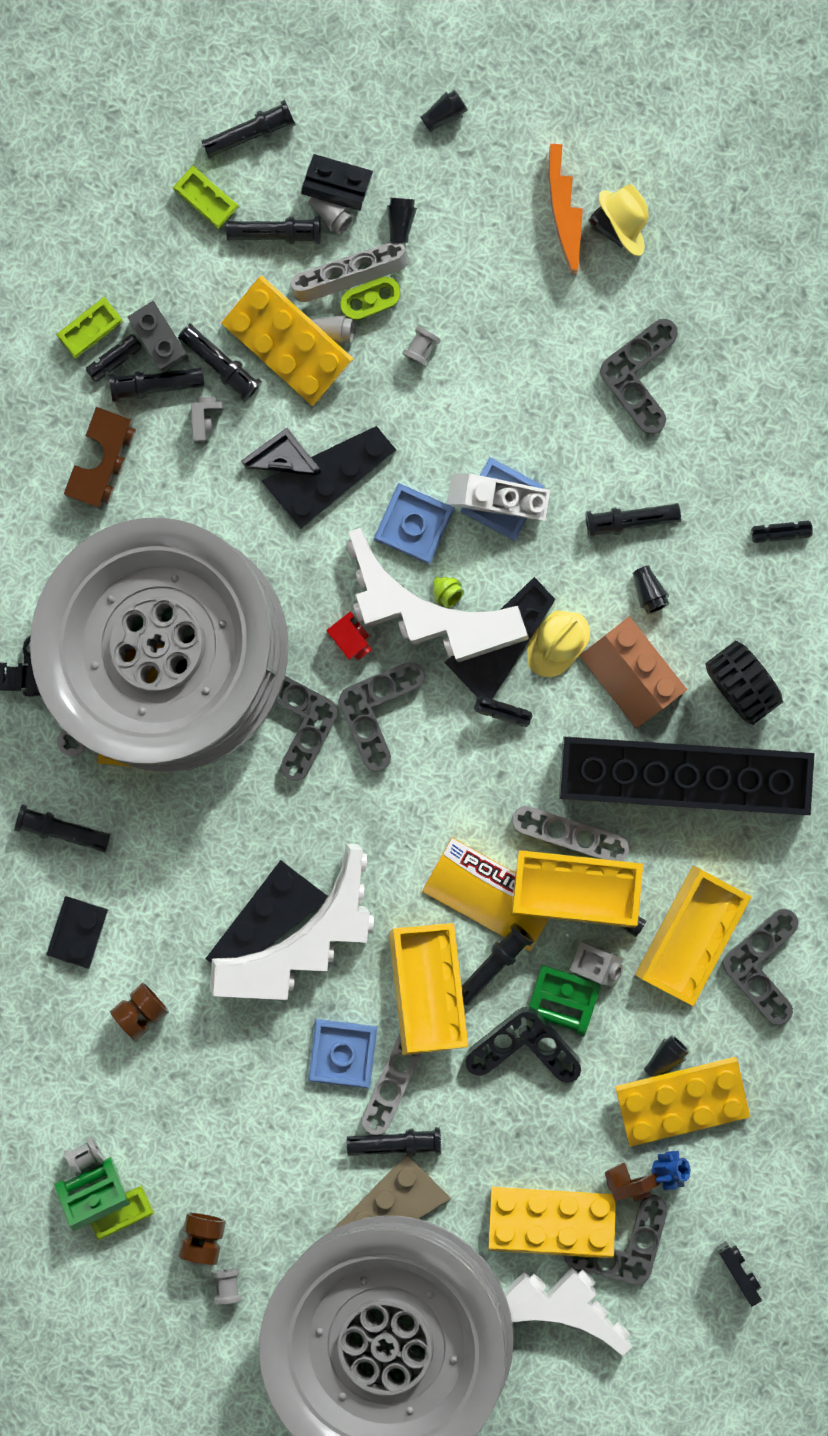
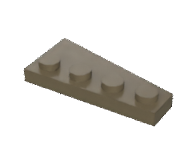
M406 1154L332 1230L352 1221L375 1216H404L419 1219L450 1200L451 1197Z

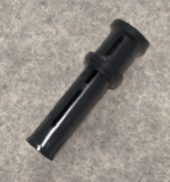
M281 101L279 106L268 111H258L254 115L255 118L201 140L208 158H212L214 155L260 135L270 137L272 132L287 125L295 126L296 124L286 101Z
M289 216L285 221H227L226 237L227 241L285 240L289 244H294L295 241H314L315 244H320L321 221L320 216H315L312 220H295L293 216ZM244 230H270V231H244Z
M189 323L178 335L179 340H182L221 375L220 379L224 385L229 384L241 395L243 402L249 400L261 386L263 381L259 378L254 379L242 368L243 364L240 361H232L215 344L199 332L192 323Z
M202 367L144 375L143 372L135 371L134 375L115 377L114 374L109 375L112 402H117L118 398L135 396L139 399H144L146 394L205 387Z
M679 503L621 511L620 508L617 509L615 507L611 508L609 512L594 514L591 511H586L585 519L589 539H594L595 535L614 533L615 535H620L625 529L674 522L679 523L681 522Z
M21 805L14 831L19 832L22 829L39 834V837L42 839H48L50 836L90 847L104 853L106 852L111 836L110 833L54 818L55 815L47 811L44 814L27 809V805Z
M513 923L510 926L511 931L500 943L495 942L491 949L493 953L461 985L462 996L467 991L469 992L463 999L465 1006L471 1004L505 965H513L516 962L515 957L525 946H531L534 943L533 938L521 926Z
M435 1127L432 1131H415L412 1128L406 1130L405 1133L347 1136L348 1156L407 1153V1155L413 1157L416 1153L435 1152L436 1155L442 1154L440 1127Z

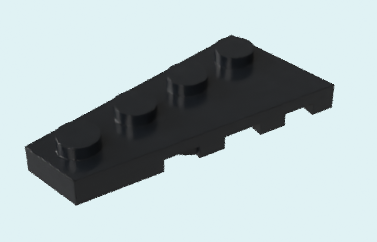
M375 426L312 456L311 458L321 470L319 475L278 472L262 480V483L300 529H302L392 455L396 448L381 430Z
M534 577L500 609L518 606L529 638L528 640L459 663L455 656H451L444 663L477 698L483 696L492 700L556 599Z
M280 860L205 959L212 964V959L237 958L265 950L323 904L328 895Z

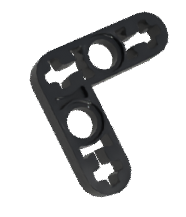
M528 1006L515 1011L471 1046L465 1058L468 1071L473 1075L482 1076L489 1073L526 1044L561 1082H573L577 1080L581 1073V1061L578 1055L536 1009ZM524 1017L527 1020L533 1018L532 1027L524 1025L520 1028V1038H518L515 1030L521 1026V1018ZM505 1034L512 1039V1043L507 1048H500L494 1043L495 1038L498 1035ZM543 1038H551L555 1041L556 1046L553 1050L546 1052L539 1048L538 1043ZM486 1045H489L491 1052L486 1055L485 1064L476 1063L474 1065V1056L483 1057L488 1053ZM560 1052H561V1059H562L566 1064L573 1063V1071H572V1072H570V1071L567 1070V1069L564 1070L563 1072L561 1071V1070H562V1063H561V1061L557 1058V1056L560 1054Z

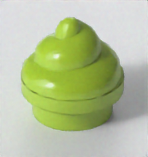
M435 577L433 581L435 601L446 608L456 605L464 595L461 582L454 577Z

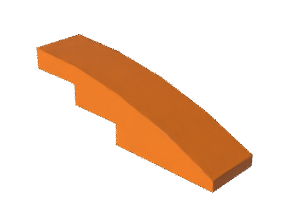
M550 143L549 188L552 214L559 244L571 274H577L583 208L570 207L573 176L560 175L563 144Z

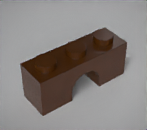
M98 407L95 408L85 436L102 445L104 458L101 464L93 469H84L74 465L64 491L66 497L98 509L102 508L103 503L109 504L114 492V487L110 486L114 474L120 475L125 463V458L121 457L125 445L131 446L136 433V429L132 428L133 421L131 419Z

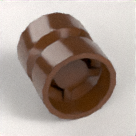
M143 982L130 993L129 1001L122 1000L110 1013L120 1027L134 1041H137L149 1030L150 1022L156 1024L169 1011L157 995Z
M187 1213L183 1229L187 1237L181 1239L178 1257L195 1263L217 1265L221 1248L217 1240L223 1238L226 1220L201 1213ZM199 1239L205 1240V1243H204V1244L198 1243V1242H199Z

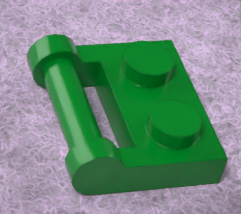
M541 965L528 1007L536 1009L548 1023L574 1030L576 1035L585 1037L601 984ZM541 998L581 1010L580 1019L539 1007Z
M112 1157L105 1159L102 1162L103 1164L66 1182L61 1180L54 1184L68 1224L73 1231L130 1205ZM105 1176L108 1177L107 1179H104V1180H102V1181H100V1182H98V1183H96V1184H94V1185H92V1186H90V1187H88V1188H86V1189H84V1190H82V1191H80V1192H77V1193H75V1194H73V1195L70 1194V1193H72V1192H74V1191H76V1190H78V1189H80V1188H82V1187H84V1186H86V1185H88V1184H90V1183H92V1182H94V1181H97V1180H99V1179H101V1178H103V1177H105Z

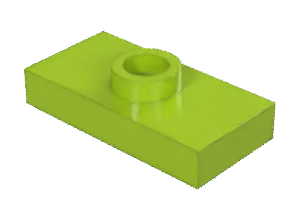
M193 165L172 187L180 197L218 230L240 208L237 203Z
M104 296L60 330L56 336L76 360L124 323V320Z
M142 1184L126 1192L130 1205L90 1223L98 1241L155 1213Z

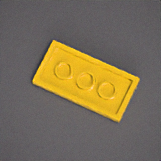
M263 276L257 278L221 322L223 326L312 406L321 399L354 360L353 357Z
M736 1057L615 1086L629 1147L750 1118L739 1063Z
M492 1187L488 1251L613 1258L616 1201L612 1194Z

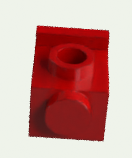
M350 611L326 631L349 661L354 657L359 661L372 651V648L366 642V639L370 636L359 622L355 625L352 624L351 620L355 616Z

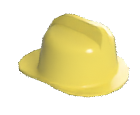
M632 184L626 185L614 193L603 190L599 193V202L610 219L619 240L629 253L634 256H641L645 248L641 231L649 218L646 201Z
M558 610L546 617L527 644L529 668L541 677H554L566 671L583 652L589 642L590 628L586 619L580 613Z

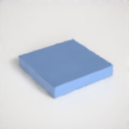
M489 457L480 476L544 488L543 485ZM463 507L460 511L513 541L516 540L527 518Z
M398 483L373 540L430 565L455 507Z
M316 1019L308 1081L370 1089L378 1026Z

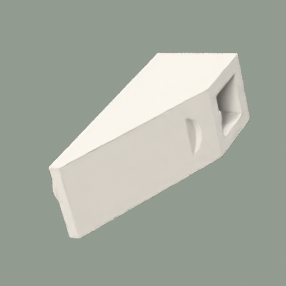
M452 473L447 504L545 521L550 490L470 473Z

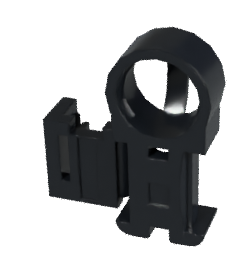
M31 635L27 636L23 643L24 664L28 665L18 663V667L7 666V662H0V691H21V688H28V691H23L25 696L41 697L34 678L31 657L27 651ZM5 667H6V683H4Z

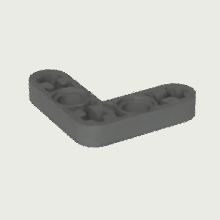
M668 319L655 321L609 356L600 368L602 380L638 427L649 435L656 434L664 428L666 415L635 373L675 342L678 335L677 327ZM658 326H661L663 329L669 327L671 329L669 333L670 340L666 341L664 338H661L654 344L659 349L653 351L651 343L643 337L648 334L651 340L658 334ZM635 344H642L647 349V357L642 361L634 360L630 355V348ZM624 353L627 362L634 366V368L629 370L628 365H626L619 372L620 378L617 379L615 376L609 378L606 374L609 371L607 365L611 363L613 366H617L623 361L619 355ZM630 387L638 388L642 393L641 401L637 404L628 403L624 398L626 389ZM646 400L651 403L650 406L646 407L647 411L651 415L657 413L660 417L657 421L659 425L657 428L653 425L645 426L644 422L647 419L645 414L641 411L637 416L633 411L641 408Z
M404 663L351 685L340 694V706L363 762L370 770H384L391 760L390 751L372 707L419 688L424 682L425 676L421 666L416 663ZM410 667L412 671L418 670L420 676L416 677V684L411 685L409 681L400 684L403 690L396 692L395 682L389 675L396 672L398 679L405 675L406 668ZM379 679H385L391 685V692L386 697H378L373 692V685ZM353 691L355 695L361 694L362 700L358 702L360 710L362 711L367 708L369 711L368 715H360L353 721H351L349 715L356 713L352 705L346 706L344 700L348 699L347 693ZM361 720H369L373 723L374 732L370 737L363 738L357 734L356 726ZM377 736H379L381 743H376L375 746L378 752L384 751L386 757L382 759L383 765L378 767L375 762L369 763L368 758L372 756L370 747L368 746L363 750L361 743L371 742Z
M285 676L284 680L289 682L290 685L284 690L282 700L277 699L276 703L303 716L304 720L282 760L281 771L287 779L297 781L303 779L309 772L337 719L338 708L332 700ZM298 688L304 691L306 699L301 706L295 707L289 704L288 693ZM327 703L330 705L329 711L333 715L331 718L325 717L321 726H326L327 728L322 733L317 727L307 725L310 718L316 722L319 713L315 711L316 707H323ZM308 730L317 733L319 739L318 744L310 749L305 748L300 740L301 735ZM297 746L302 752L312 754L309 761L303 757L300 766L304 768L303 772H296L292 776L289 774L290 768L286 764L288 761L294 762L298 753H293L292 751Z
M784 908L773 912L732 948L723 960V968L760 1012L771 1023L777 1025L785 1024L791 1019L793 1007L758 965L792 936L798 928L799 923L796 914ZM779 915L783 917L789 915L792 918L789 921L791 928L789 930L781 928L775 934L780 936V939L775 942L773 935L765 930L764 927L769 924L770 928L774 929L779 924L777 920ZM758 934H763L769 939V947L763 952H757L752 947V939ZM746 944L749 952L756 956L757 959L752 962L751 958L748 957L742 963L744 966L743 971L740 972L737 969L731 971L729 968L732 965L731 957L741 958L745 954L741 948ZM755 978H761L766 983V991L760 996H755L749 991V984ZM773 990L777 994L772 997L773 1001L778 1005L783 1003L786 1005L783 1010L786 1015L783 1018L779 1016L773 1018L771 1013L774 1010L767 1002L764 1007L760 1005V1002L767 999Z
M651 1195L641 1201L627 1252L614 1248L616 1262L612 1269H601L598 1266V1258L593 1257L592 1267L587 1266L589 1259L579 1257L577 1262L572 1261V1256L563 1255L565 1262L573 1268L583 1269L590 1273L635 1285L645 1283L651 1275L668 1209L666 1203L657 1195ZM653 1201L658 1202L657 1206L662 1210L661 1214H655L652 1223L655 1225L659 1224L657 1230L648 1225H640L641 1220L648 1221L649 1213L645 1210V1206H651ZM648 1231L653 1235L654 1242L650 1247L641 1248L637 1245L636 1237L640 1232ZM621 1256L627 1258L624 1262L626 1265L635 1266L636 1262H641V1267L645 1270V1273L639 1274L637 1278H633L630 1270L623 1269V1275L616 1274L621 1266Z

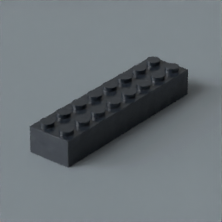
M564 736L562 741L559 799L811 816L815 753Z

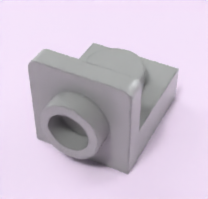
M216 397L197 398L198 403H191L194 443H207L206 435H212L211 416L205 417V412L223 411V403L216 402Z
M580 942L570 971L612 987L622 975L624 958Z

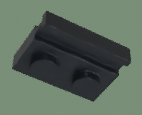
M313 154L302 185L301 194L361 211L373 171Z
M65 896L46 955L90 969L109 909Z
M725 1241L715 1247L751 1307L760 1303L762 1299L757 1290L762 1287L752 1272L749 1274L745 1273L741 1266L745 1259L735 1245L730 1248Z

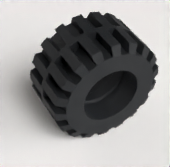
M735 640L705 663L707 673L716 687L747 723L754 725L783 703L782 694L778 686L759 660L744 644Z

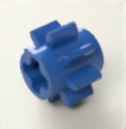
M679 1151L658 1154V1160H655L652 1165V1173H656L658 1176L656 1183H663V1190H676L678 1187H684V1182L690 1177V1164L687 1159L679 1158Z

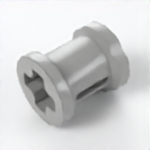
M417 326L415 329L416 336L408 350L404 349L402 355L423 367H427V358L435 344H439L441 340L431 332Z
M65 730L60 732L57 738V745L62 753L73 756L80 755L85 751L86 746L78 741L79 747L77 749L74 747L67 749L68 741L65 738L67 735H71Z
M93 1137L88 1138L87 1143L72 1151L69 1149L64 1151L65 1158L76 1176L81 1174V1170L95 1162H104L103 1154Z
M221 1269L211 1272L216 1283L217 1297L214 1298V1304H231L242 1301V1295L238 1294L237 1285L239 1269Z

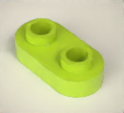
M380 277L343 294L340 303L341 310L347 318L354 319V321L365 319L394 307L400 299V287L390 277ZM381 289H389L391 296L388 299H382L379 296ZM353 300L362 302L360 310L355 311L351 309L350 304Z

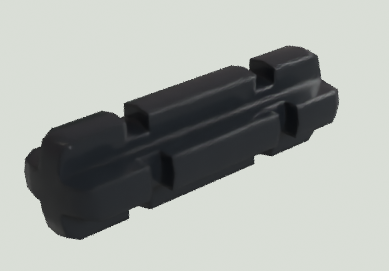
M130 334L122 340L124 342L122 345L118 343L99 357L100 361L98 363L94 361L86 367V371L93 381H100L106 376L105 372H112L129 359V354L132 353L134 355L142 349V345L135 335Z
M809 520L799 521L798 524L788 522L769 524L768 527L760 525L752 527L751 535L754 543L766 542L768 539H770V542L795 539L796 536H799V539L809 538L813 535V527Z
M479 696L474 705L475 712L515 723L523 727H528L532 719V712L527 709L517 708L483 696Z

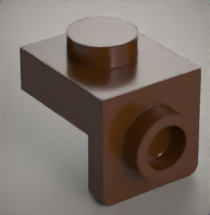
M625 1163L618 1164L605 1171L607 1186L612 1192L615 1201L630 1197L633 1198V1201L642 1200L651 1196L650 1190L660 1185V1182L656 1183V1178L658 1177L656 1173L631 1179Z

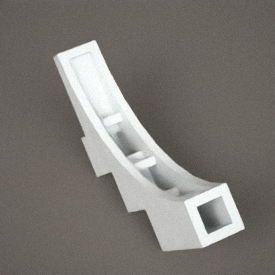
M361 528L349 531L351 540L346 542L351 559L357 558L360 570L355 572L361 589L367 587V591L356 594L358 603L353 604L358 621L364 620L368 628L403 617V620L398 622L403 639L409 638L413 645L448 634L449 638L443 639L449 657L455 656L458 663L529 639L518 606L489 612H466L443 608L422 600L399 585L382 568L373 555Z
M358 844L345 845L342 866L331 893L320 910L303 928L283 942L261 952L237 958L212 959L209 988L212 995L219 997L288 1000V991H293L294 972H290V969L327 971L328 962H333L334 944H330V941L367 943L368 934L373 933L374 918L365 906H358V903H362L364 899V884H360L361 872H365L367 867V854L363 853V849Z
M572 1267L547 1293L544 1291L547 1286L538 1276L533 1274L530 1277L524 1271L504 1291L510 1308L512 1322L529 1320L559 1322L582 1329L600 1338L622 1356L632 1348L628 1339L631 1334L619 1322L614 1325L606 1317L609 1314L608 1311L597 1300L593 1303L591 1302L596 1296V1291L593 1287L595 1281L583 1269L578 1272Z

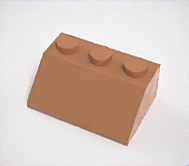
M630 616L579 655L636 729L687 691L684 684Z

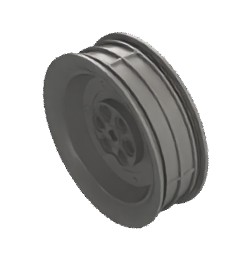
M141 518L117 523L102 529L77 545L60 562L45 584L34 612L31 627L30 653L34 678L39 693L55 720L68 734L87 748L126 765L150 771L175 772L202 767L221 759L244 744L262 725L274 707L284 682L288 663L289 644L285 616L272 585L262 571L243 553L210 531L188 522L169 518ZM168 608H172V618L168 622H163V612ZM142 617L144 621L142 629L134 632L132 627L134 621ZM189 629H194V639L190 643L185 644L183 639L185 632ZM162 641L165 643L164 648L155 649L156 643H162ZM130 648H135L136 656L134 660L126 662V652ZM186 659L187 669L182 674H177V663L180 660ZM152 669H157V679L153 683L148 684V672Z
M368 1217L342 1225L321 1237L301 1255L276 1286L266 1307L260 1330L259 1361L262 1379L274 1410L293 1436H476L493 1411L509 1375L514 1348L513 1323L507 1298L494 1272L486 1261L460 1237L443 1227L412 1217ZM373 1308L379 1309L384 1315V1320L380 1322L374 1321L369 1315V1310ZM400 1316H411L414 1319L415 1326L412 1328L404 1327L400 1322ZM349 1333H360L364 1339V1344H353L349 1338ZM384 1339L387 1343H393L390 1351L387 1346H381ZM410 1346H422L425 1350V1356L422 1358L415 1357L411 1352ZM360 1363H371L375 1370L374 1374L363 1373L360 1369ZM393 1368L401 1369L405 1374V1380H395L391 1376L390 1370Z

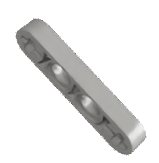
M390 242L301 272L292 278L290 282L296 300L309 302L398 272L408 265L409 257L404 244ZM364 264H371V266L366 269L358 270V268ZM342 274V276H340L337 279H328L332 275Z
M530 806L520 807L513 814V826L523 834L605 860L623 861L629 853L628 842L619 835ZM526 811L532 812L531 818L540 821V815L547 816L542 825V834L535 833L538 827L534 825H528L527 829L521 828L522 822L517 820L519 814L524 815ZM554 820L562 822L565 827L563 836L557 839L551 838L547 833L548 824ZM583 830H589L594 835V843L589 848H582L577 844V835ZM599 835H606L603 842L609 844L619 840V846L624 848L623 853H617L615 858L610 857V851L601 848V854L595 853L594 851L599 845Z
M400 1033L363 1114V1127L373 1135L382 1134L388 1129L421 1054H416V1056L413 1054L406 1055L410 1059L411 1065L405 1072H398L394 1069L393 1059L397 1055L402 1054V1049H398L401 1043ZM386 1083H392L398 1089L397 1097L390 1101L383 1099L380 1095V1088ZM374 1100H377L384 1106L393 1107L390 1113L384 1109L381 1119L385 1121V1124L383 1126L378 1125L376 1129L370 1127L371 1121L367 1119L369 1115L374 1116L379 1106H373Z

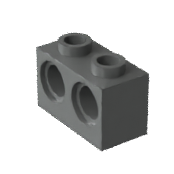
M154 300L127 316L161 372H166L189 358Z

